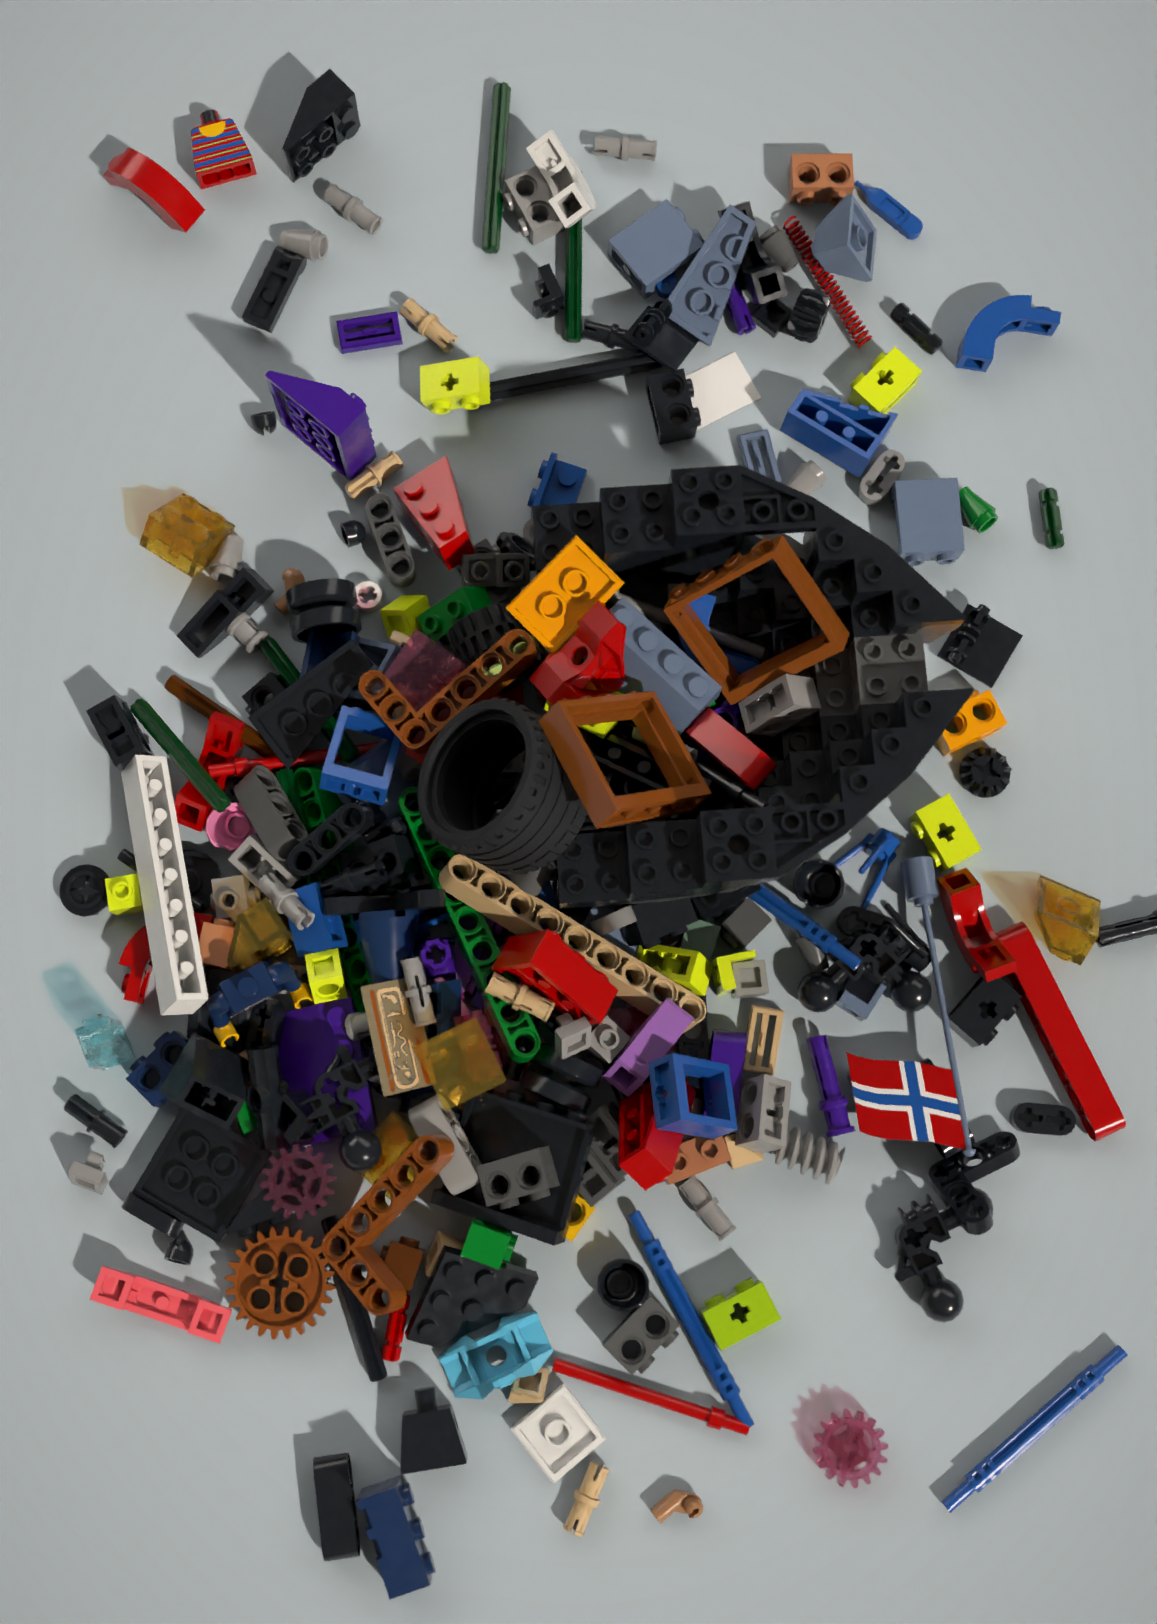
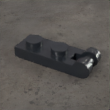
M280 246L274 249L242 315L243 322L267 332H273L299 276L305 270L307 264L305 256L300 254L294 256L289 254L287 249ZM285 265L288 266L289 269L288 271H285L280 269V267Z

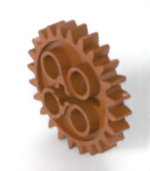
M276 1226L270 1228V1236L268 1238L262 1230L258 1231L257 1243L247 1238L245 1240L248 1248L247 1251L240 1248L235 1250L240 1261H230L228 1263L236 1271L235 1274L225 1276V1280L234 1282V1287L226 1290L225 1294L235 1295L236 1298L228 1305L229 1308L239 1306L241 1309L236 1316V1320L242 1319L245 1316L249 1319L245 1329L249 1330L257 1324L259 1325L258 1336L260 1337L267 1329H271V1338L273 1340L278 1337L280 1330H283L286 1339H289L292 1336V1328L295 1327L297 1332L302 1335L305 1333L304 1322L314 1327L317 1325L314 1314L319 1316L326 1315L327 1312L321 1304H331L333 1302V1299L326 1294V1291L336 1289L337 1285L328 1282V1278L336 1274V1271L326 1270L325 1265L329 1262L326 1258L321 1257V1246L317 1248L312 1246L316 1236L312 1235L306 1241L303 1240V1229H299L294 1236H291L290 1226H285L282 1235H279ZM285 1251L287 1253V1260L284 1266L283 1279L289 1281V1285L281 1290V1311L276 1313L275 1304L279 1285L273 1284V1279L281 1274V1253ZM262 1254H268L274 1260V1268L270 1273L263 1272L258 1266V1260ZM295 1257H302L308 1263V1271L304 1276L296 1275L292 1270L291 1264ZM257 1289H264L269 1293L270 1302L267 1307H260L255 1303L254 1294ZM291 1292H298L303 1296L304 1306L301 1310H293L289 1307L287 1299Z

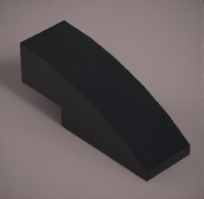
M243 567L223 590H217L176 636L197 658H201L229 636L226 630L237 616L244 612L251 616L274 590L254 569Z

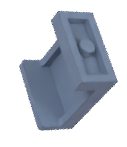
M666 199L609 239L607 255L645 300L654 294L657 283L692 258H695L704 244V239L696 229L692 230L686 223L683 212L678 207H673Z
M958 478L895 481L889 494L890 503L895 504L899 546L897 554L910 566L922 565L925 561H937V564L942 565L954 563L965 550Z

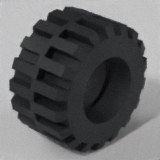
M499 603L478 609L461 618L448 630L447 637L461 671L467 669L509 631L521 629L532 635L506 609L510 603Z

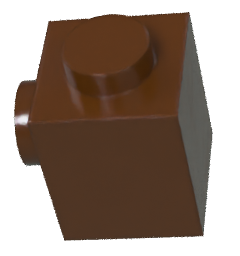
M401 1235L399 1241L393 1239L390 1246L383 1245L380 1257L403 1284L405 1290L412 1291L426 1249L419 1247L420 1241Z

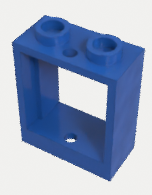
M342 705L321 772L319 789L384 806L402 744L401 740L379 715L368 713L359 707L350 708ZM345 728L393 741L383 777L334 764Z
M676 1053L668 1054L648 1063L656 1129L715 1139L738 1130L728 1064ZM685 1075L702 1078L707 1116L689 1113Z

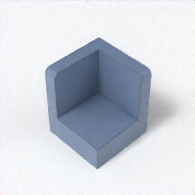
M863 975L855 982L849 978L840 992L835 1005L859 1021L866 1020L887 986L882 983L877 985Z

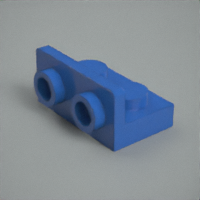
M551 452L549 460H543L538 472V478L541 479L538 489H532L527 506L577 503L587 469L557 460L558 454Z

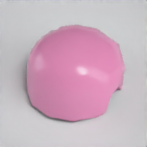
M231 802L230 806L221 813L213 809L206 819L205 832L211 844L215 847L236 851L249 835L257 834L244 809L238 802Z

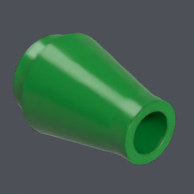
M968 486L959 490L961 512L970 529L976 530L978 533L988 530L998 519L995 513L996 508L972 492Z

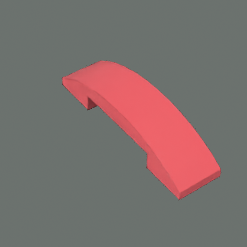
M107 1266L101 1267L90 1296L92 1301L119 1310L125 1309L187 1330L189 1334L219 1344L232 1312L230 1308L190 1292Z

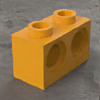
M990 689L981 694L978 690H974L952 720L956 724L958 732L953 734L945 729L936 743L944 757L1000 731L1007 722ZM973 708L982 709L986 719H977L973 715Z

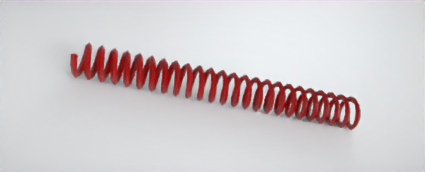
M797 216L790 217L783 225L786 235H789L792 244L796 245L795 249L799 250L798 254L802 255L801 259L805 260L804 264L808 265V270H811V274L814 275L817 284L821 285L820 289L824 290L823 293L826 295L835 293L830 297V304L833 305V309L836 310L839 319L843 320L842 324L846 325L845 329L849 330L848 334L852 335V339L855 340V344L860 349L861 345L868 342L872 336L869 335L861 342H857L866 336L869 331L866 330L858 337H854L863 331L866 326H860L863 321L859 320L851 327H848L849 324L859 319V315L845 322L846 319L855 315L856 310L849 312L853 305L847 306L850 300L844 301L847 295L841 296L844 291H838L840 285L835 286L837 280H833L834 275L828 276L830 272H826L818 260L816 261L813 258L810 246L812 240L807 241L809 236H804L806 231H801L803 226H798L800 221L797 220L790 224L788 228L785 227L788 222L797 218ZM842 301H844L842 304L839 305V307H835L836 304H839ZM846 307L842 312H838L840 309ZM860 326V327H859L858 329H856L854 332H851L852 329H854V328Z

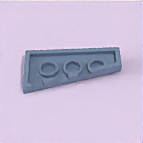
M731 204L667 299L672 304V313L669 319L710 347L756 225L754 220Z

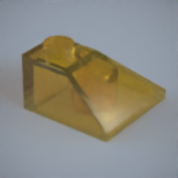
M1041 875L1037 884L1034 918L1050 953L1055 954L1064 961H1071L1081 965L1099 935L1101 900Z

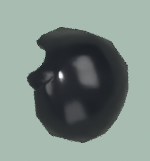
M823 859L804 862L796 870L793 880V887L797 898L817 909L833 906L843 896L846 884L842 871L832 862Z
M623 1258L614 1259L604 1265L598 1275L597 1292L608 1307L616 1311L629 1312L643 1304L649 1293V1279L645 1270L638 1263Z

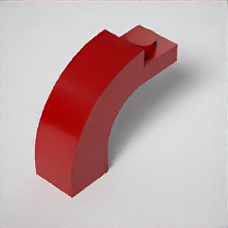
M127 148L123 154L121 153V155L114 157L108 164V170L102 175L110 185L127 189L142 198L160 215L171 229L186 233L205 211L195 197L175 177L155 161L134 149Z
M217 711L210 716L204 746L198 761L208 774V765L234 762V758L241 757L244 742H241L245 723ZM234 775L214 777L213 780L225 792L227 782ZM189 780L176 794L175 810L178 823L202 832L206 827V819L213 808Z
M967 868L937 878L939 894L947 921L955 941L974 974L980 973L986 982L1016 972V960L996 936L984 907L981 885Z
M193 912L199 941L203 922L214 923L215 917ZM146 925L130 939L119 961L120 965L131 968L130 974L126 973L121 986V992L125 993L123 1000L142 1005L153 969Z

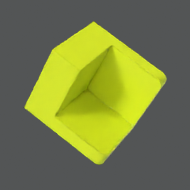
M402 595L380 609L388 639L394 630L409 637L412 635L418 636L423 633L417 616L430 608L427 595Z

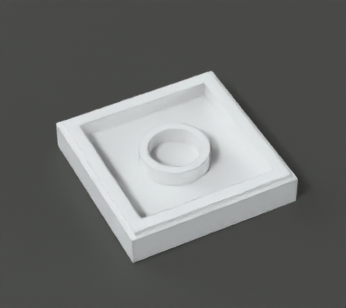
M564 1383L545 1397L543 1403H538L510 1427L553 1484L606 1440V1436Z

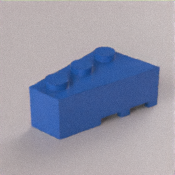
M802 389L787 411L780 431L860 478L889 433L898 414L888 412V414L869 410L870 406L860 404L859 407L841 403L840 398Z

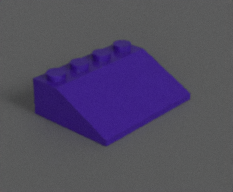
M270 370L265 374L282 425L348 481L360 475L365 470V466L377 457L374 447L375 441L372 438V429L370 428L369 417L366 413L367 406L355 393L349 395L339 387Z
M351 997L285 1012L279 1057L282 1079L288 1083L290 1091L305 1090L312 1097L313 1084L324 1073L327 1065L330 1066L336 1055V1049L340 1045L348 1047L352 1058L356 1062L366 1058L363 1041L354 1042L346 1033V1017L348 1014L356 1013ZM367 1080L368 1085L364 1089L354 1094L348 1092L347 1097L354 1099L360 1109L354 1115L359 1126L374 1132L378 1131L379 1127L371 1084ZM324 1081L325 1085L321 1092L323 1095L329 1093L334 1097L333 1092L337 1089L335 1083L329 1085L327 1081ZM334 1125L317 1134L310 1143L287 1145L288 1147L281 1148L280 1151L340 1139L342 1136L337 1126Z

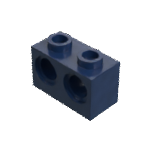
M176 1030L171 1034L168 1031L162 1034L153 1044L156 1049L147 1058L144 1055L138 1058L130 1066L129 1070L132 1073L126 1078L153 1107L160 1108L168 1100L159 1090L175 1065L170 1060V1051L178 1045L184 1049L189 1041L181 1032ZM155 1069L160 1074V1081L156 1087L149 1088L145 1081L146 1075L149 1071Z

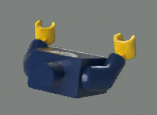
M271 959L262 961L219 983L214 988L216 993L212 994L207 1000V1008L215 1026L213 1033L221 1046L226 1047L224 1042L227 1038L233 1036L236 1041L239 1040V1035L229 1018L286 989L290 992L294 1006L297 1009L301 1008L300 1001L309 999L312 1003L314 1000L308 984L301 983V980L288 963L284 961L274 963Z

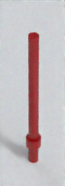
M379 742L355 745L360 751L359 756ZM329 749L303 752L291 767L323 763ZM337 754L335 761L343 759L340 757L339 754ZM277 756L249 760L247 757L234 758V762L208 765V771L212 778L236 775V778L245 777L257 765L265 766L269 770L286 767Z
M557 1357L555 1358L552 1368L554 1372L707 1422L706 1426L720 1430L722 1427L746 1436L748 1434L750 1426L742 1423L734 1416L725 1414L724 1409L711 1406L710 1409Z

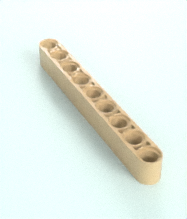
M457 854L451 858L440 872L439 884L442 889H445L450 895L516 935L544 930L540 926V922L544 923L549 930L558 933L567 946L581 953L590 966L608 977L609 982L618 989L617 997L650 1016L666 998H669L694 1017L683 1033L689 1031L705 1018L706 1005L700 997L536 896L525 893L516 884L492 869L466 856ZM453 870L459 871L462 874L463 879L458 878L454 874ZM482 887L488 889L491 892L492 896L486 895L483 892ZM511 905L516 906L521 914L515 913ZM568 940L573 941L576 944L577 949L573 948L569 944ZM597 957L604 961L606 967L598 962ZM626 975L632 978L634 984L627 980ZM654 992H657L660 995L662 1001H659L655 997Z

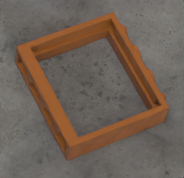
M783 535L773 540L765 538L753 546L751 552L743 556L741 553L733 555L723 564V567L716 571L712 568L704 571L696 578L695 582L688 586L685 583L678 585L670 591V598L663 609L707 673L722 686L721 692L730 705L747 698L784 674L794 675L843 651L850 635ZM774 559L823 633L739 674L689 603Z
M632 691L621 695L610 693L602 697L593 698L588 695L574 700L563 698L556 704L550 705L548 707L549 711L538 721L596 829L692 812L712 794L655 691L640 693ZM632 719L670 788L615 797L577 726Z

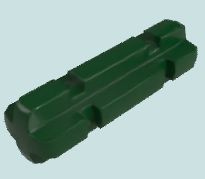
M1054 488L1042 489L1038 495L1039 503L1043 505L1040 508L1043 531L1047 533L1044 536L1045 545L1049 549L1061 548L1064 546V536L1060 532L1062 530L1060 509L1056 504L1058 502L1057 491Z

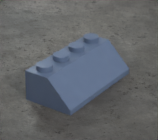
M622 597L609 610L626 626L624 647L626 679L618 692L628 694L632 691L637 693L655 691L681 737L684 731L706 707H709L719 697L722 686L631 603ZM588 653L585 655V657H584L582 660L586 661V659H587V657H588Z

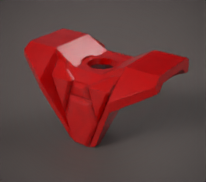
M599 600L577 621L578 628L576 633L556 654L549 653L529 677V680L551 705L556 704L563 698L574 700L588 695L592 698L602 697L617 692L624 684L623 682L626 679L624 667L626 626ZM588 653V657L584 663H582L581 665H575L578 664Z

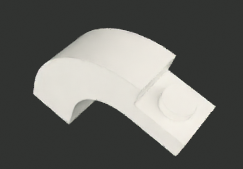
M549 130L526 148L552 191L553 197L548 201L565 228H570L596 208L593 194L574 159L568 155L553 130Z

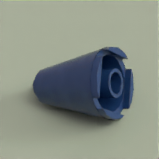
M407 909L405 912L385 910L352 914L353 924L371 985L405 978L400 961L413 958L420 918L419 910Z

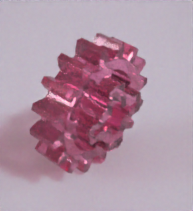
M299 1144L293 1145L292 1153H289L286 1148H281L280 1159L274 1156L269 1158L273 1164L272 1169L262 1170V1173L269 1176L268 1181L260 1183V1187L269 1188L270 1193L263 1197L264 1200L273 1199L275 1201L272 1207L273 1212L284 1208V1218H289L293 1211L296 1212L298 1220L304 1219L305 1210H308L312 1216L317 1215L316 1205L318 1204L324 1208L327 1207L328 1203L324 1199L325 1194L334 1195L335 1193L332 1188L328 1187V1184L337 1180L336 1176H328L327 1173L333 1167V1164H323L321 1162L325 1156L324 1152H320L316 1156L312 1155L313 1146L310 1145L306 1147L304 1152H301ZM295 1158L306 1159L315 1166L309 1169L300 1167ZM283 1166L285 1174L282 1183L276 1185L278 1172ZM294 1172L298 1176L305 1175L307 1181L302 1184L303 1191L299 1187L293 1188L291 1186V1182L295 1180ZM321 1177L320 1190L314 1198L312 1189L315 1180ZM288 1194L295 1196L302 1205L290 1204L282 1197Z
M847 1408L843 1409V1417L841 1418L834 1412L830 1413L832 1422L827 1424L821 1421L820 1425L824 1429L823 1434L814 1433L813 1436L820 1442V1446L813 1447L812 1451L814 1454L822 1456L816 1462L819 1468L828 1467L825 1476L830 1480L837 1475V1484L841 1487L844 1486L847 1479L853 1488H857L858 1479L861 1478L867 1484H870L869 1474L873 1472L880 1476L881 1471L877 1464L878 1462L887 1463L888 1460L881 1454V1450H885L889 1446L886 1442L879 1441V1438L885 1434L884 1430L881 1428L873 1429L876 1420L872 1417L863 1421L864 1413L860 1410H857L854 1417H852ZM847 1425L846 1430L838 1435L833 1434L839 1428ZM864 1429L871 1438L872 1448L865 1445L863 1441ZM853 1440L857 1450L856 1452L850 1451L848 1454L843 1447L845 1444L851 1445ZM828 1448L835 1451L838 1455L837 1467L830 1459ZM863 1461L867 1462L860 1469L854 1470L856 1465L862 1463Z

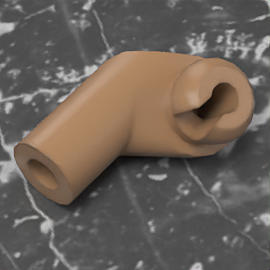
M288 568L283 572L282 579L285 580L286 592L288 589L305 582V578L300 570ZM285 594L274 604L284 616L289 612Z
M675 1489L655 1504L650 1511L662 1523L673 1512L688 1514L690 1518H697L703 1511V1505L700 1497L694 1492Z

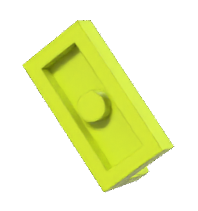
M755 950L716 957L711 962L714 965L712 976L717 996L728 994L736 988L731 963L752 961L756 957Z

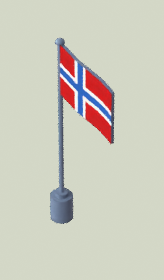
M930 856L914 857L900 862L907 902L914 903V907H921L951 1069L916 1061L873 1060L846 1052L859 1130L869 1136L886 1140L933 1142L964 1150L962 1151L963 1154L971 1157L976 1153V1149H972L928 906L934 904L933 899L939 897L934 864Z

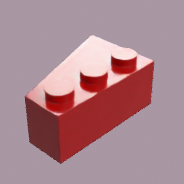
M650 1081L634 1091L629 1097L627 1096L619 1101L618 1165L646 1191L653 1185L664 1182L672 1174L684 1135L656 1129ZM686 1082L690 1113L696 1091Z

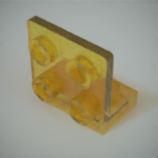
M476 1017L413 1047L418 1059L422 1061L445 1110H449L506 1082L504 1073Z

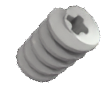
M794 1127L789 1134L787 1128L786 1148L770 1151V1154L772 1152L775 1153V1164L777 1165L784 1158H788V1169L790 1170L797 1162L800 1163V1174L802 1175L809 1168H813V1179L815 1180L822 1172L825 1173V1184L829 1185L838 1173L844 1157L845 1147L838 1153V1143L832 1141L826 1148L824 1137H819L813 1143V1133L806 1132L801 1138L800 1128Z

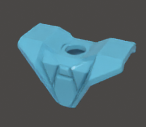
M534 1310L503 1317L497 1330L475 1340L466 1335L462 1336L439 1355V1361L443 1365L456 1398L483 1400L494 1389H502L512 1384L518 1378L536 1375L552 1354L553 1348L548 1341L539 1316ZM495 1345L501 1346L506 1351V1360L499 1366L491 1365L486 1358L488 1349Z

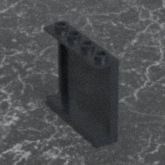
M476 1080L475 1084L463 1085L462 1090L468 1091L460 1126L481 1164L549 1146L560 1186L549 1189L551 1196L531 1201L530 1196L526 1195L518 1198L520 1205L500 1210L499 1204L486 1206L480 1183L454 1196L448 1191L443 1182L442 1188L434 1189L431 1203L553 1246L565 1242L597 1123L587 1120L588 1114L572 1109H568V1113L556 1110L557 1104L546 1100L537 1099V1103L525 1100L526 1094L515 1090L507 1089L506 1093L494 1090L496 1085L487 1081ZM532 1166L529 1176L537 1184L540 1174L537 1168ZM501 1175L499 1187L506 1193L509 1186L508 1181Z

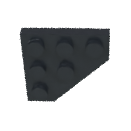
M444 1245L405 1330L406 1339L438 1348L525 1308L539 1279L537 1272L506 1262H502L498 1270L460 1256L462 1250Z

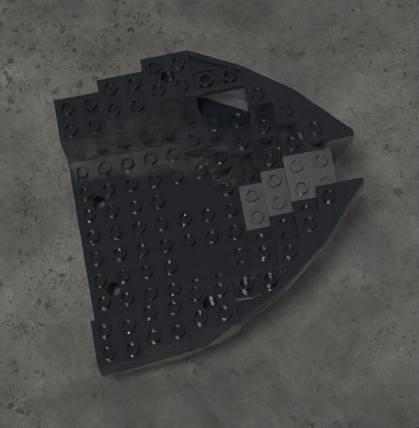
M742 465L671 469L668 484L600 488L599 502L532 506L535 577L577 535L625 582L622 585L623 594L664 609L667 603L668 584H680L681 581L693 583L704 571L710 568L716 571L723 567V564L733 555L741 553L743 556L751 552L753 546L765 538L773 540L783 535L850 633L843 651L794 674L813 678L821 709L775 736L779 743L775 745L776 755L770 758L777 767L755 791L750 790V792L768 802L769 807L750 808L742 803L737 804L738 809L700 811L696 819L627 823L624 831H600L577 834L566 850L555 859L559 909L665 902L714 893L733 892L746 885H757L778 879L843 837L914 772L974 692L973 688L928 690L924 643H931L947 632L957 629L966 620L963 613L889 545L814 497ZM804 532L803 544L785 533ZM774 559L713 590L717 598L710 616L709 626L764 646L763 656L759 659L761 663L823 633ZM665 624L663 634L687 655L679 641L675 627ZM718 644V645H719L720 647H722V648H725V649H728V650H731V651H735V652H738V653H742V652H740V651H737V650H734V649H732V648L726 647V646H724V645ZM541 653V662H543L545 657ZM581 660L578 664L575 665H581L585 661ZM720 692L719 697L715 700L714 710L719 708L726 700L722 692ZM618 724L609 732L650 752L647 745L633 739L632 733ZM685 732L680 737L684 744H687L690 740ZM758 735L759 737L756 738V741L761 739V735ZM713 758L707 764L732 781L738 780ZM712 784L709 788L712 794L700 805L706 801H714L716 803L734 801L726 797V792Z

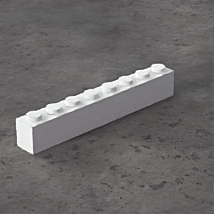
M135 755L121 772L160 1014H193L209 998L166 756Z

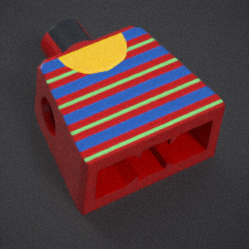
M216 110L202 112L200 115L202 126L194 127L191 130L194 168L201 189L256 175L252 155L234 120L230 118L220 120Z

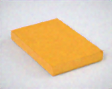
M576 535L510 602L506 609L550 653L555 654L576 633L578 628L577 621L596 601L599 600L605 603L625 582Z

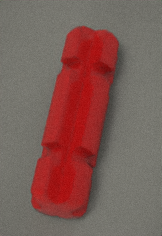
M408 1294L403 1308L389 1313L384 1339L387 1342L383 1345L381 1355L382 1359L386 1361L396 1362L400 1359L402 1349L400 1343L403 1342L408 1315L405 1312L409 1309L410 1295Z

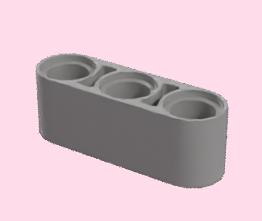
M437 1094L409 1109V1119L418 1137L444 1134L451 1138L454 1143L455 1151L453 1158L439 1172L448 1191L456 1196L479 1184L480 1180L476 1166L482 1164L446 1099L441 1094ZM432 1142L430 1146V1153L432 1157L435 1158L437 1154V1147L435 1143Z

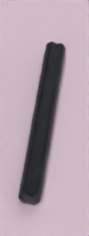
M336 1215L321 1220L324 1235L339 1222V1218ZM341 1239V1249L345 1252L346 1244L344 1239ZM337 1273L371 1382L382 1380L387 1377V1370L381 1357V1351L368 1310Z

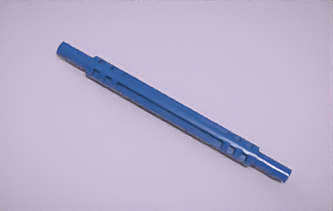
M760 884L761 890L749 896L753 901L825 954L830 952L853 970H856L862 962L861 958L837 942L835 935L831 934L764 884Z
M640 1210L628 1215V1218L643 1244L641 1250L646 1255L648 1263L653 1268L654 1274L660 1281L722 1400H727L737 1419L750 1427L753 1426L754 1422L738 1394L741 1390L734 1381L733 1375L728 1370L727 1364L721 1357L681 1283L660 1240L654 1238Z
M1117 1345L1094 1366L1090 1364L994 1451L964 1476L966 1480L941 1501L945 1508L951 1513L975 1491L979 1493L1077 1404L1105 1381L1104 1376L1127 1356V1353Z

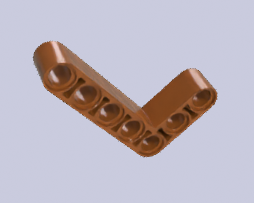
M521 629L509 631L419 711L414 708L396 685L380 671L370 670L364 673L358 683L359 691L404 745L416 754L426 755L438 733L454 716L476 702L494 698L536 660L538 647L526 631ZM527 642V649L523 653L513 654L516 644ZM502 664L501 672L498 675L488 676L491 666ZM378 682H383L382 691L377 695H372V687ZM469 686H476L475 695L470 699H463L464 690ZM398 706H404L403 715L393 720L392 713L394 709ZM444 708H450L451 714L449 718L439 722V712ZM419 730H425L423 741L413 744L414 734Z
M424 1135L416 1139L322 1240L321 1248L324 1257L363 1306L373 1315H384L400 1310L406 1303L407 1294L403 1284L372 1248L371 1244L451 1161L455 1148L451 1138L447 1135ZM432 1142L435 1143L437 1147V1154L435 1158H433L430 1153V1146ZM409 1167H411L414 1171V1179L412 1182L409 1180L407 1175ZM386 1191H389L391 1195L390 1205L385 1201ZM364 1214L368 1218L369 1224L367 1229L363 1225ZM341 1239H344L346 1244L345 1252L341 1249ZM362 1265H365L367 1269L366 1279L361 1272ZM383 1291H385L388 1295L389 1300L387 1305L384 1303L382 1298Z

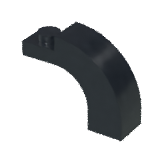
M749 201L733 205L736 209L754 220ZM727 208L718 210L719 219ZM755 225L736 278L747 298L752 303L761 305L786 296L788 292L781 265L771 262L766 255Z

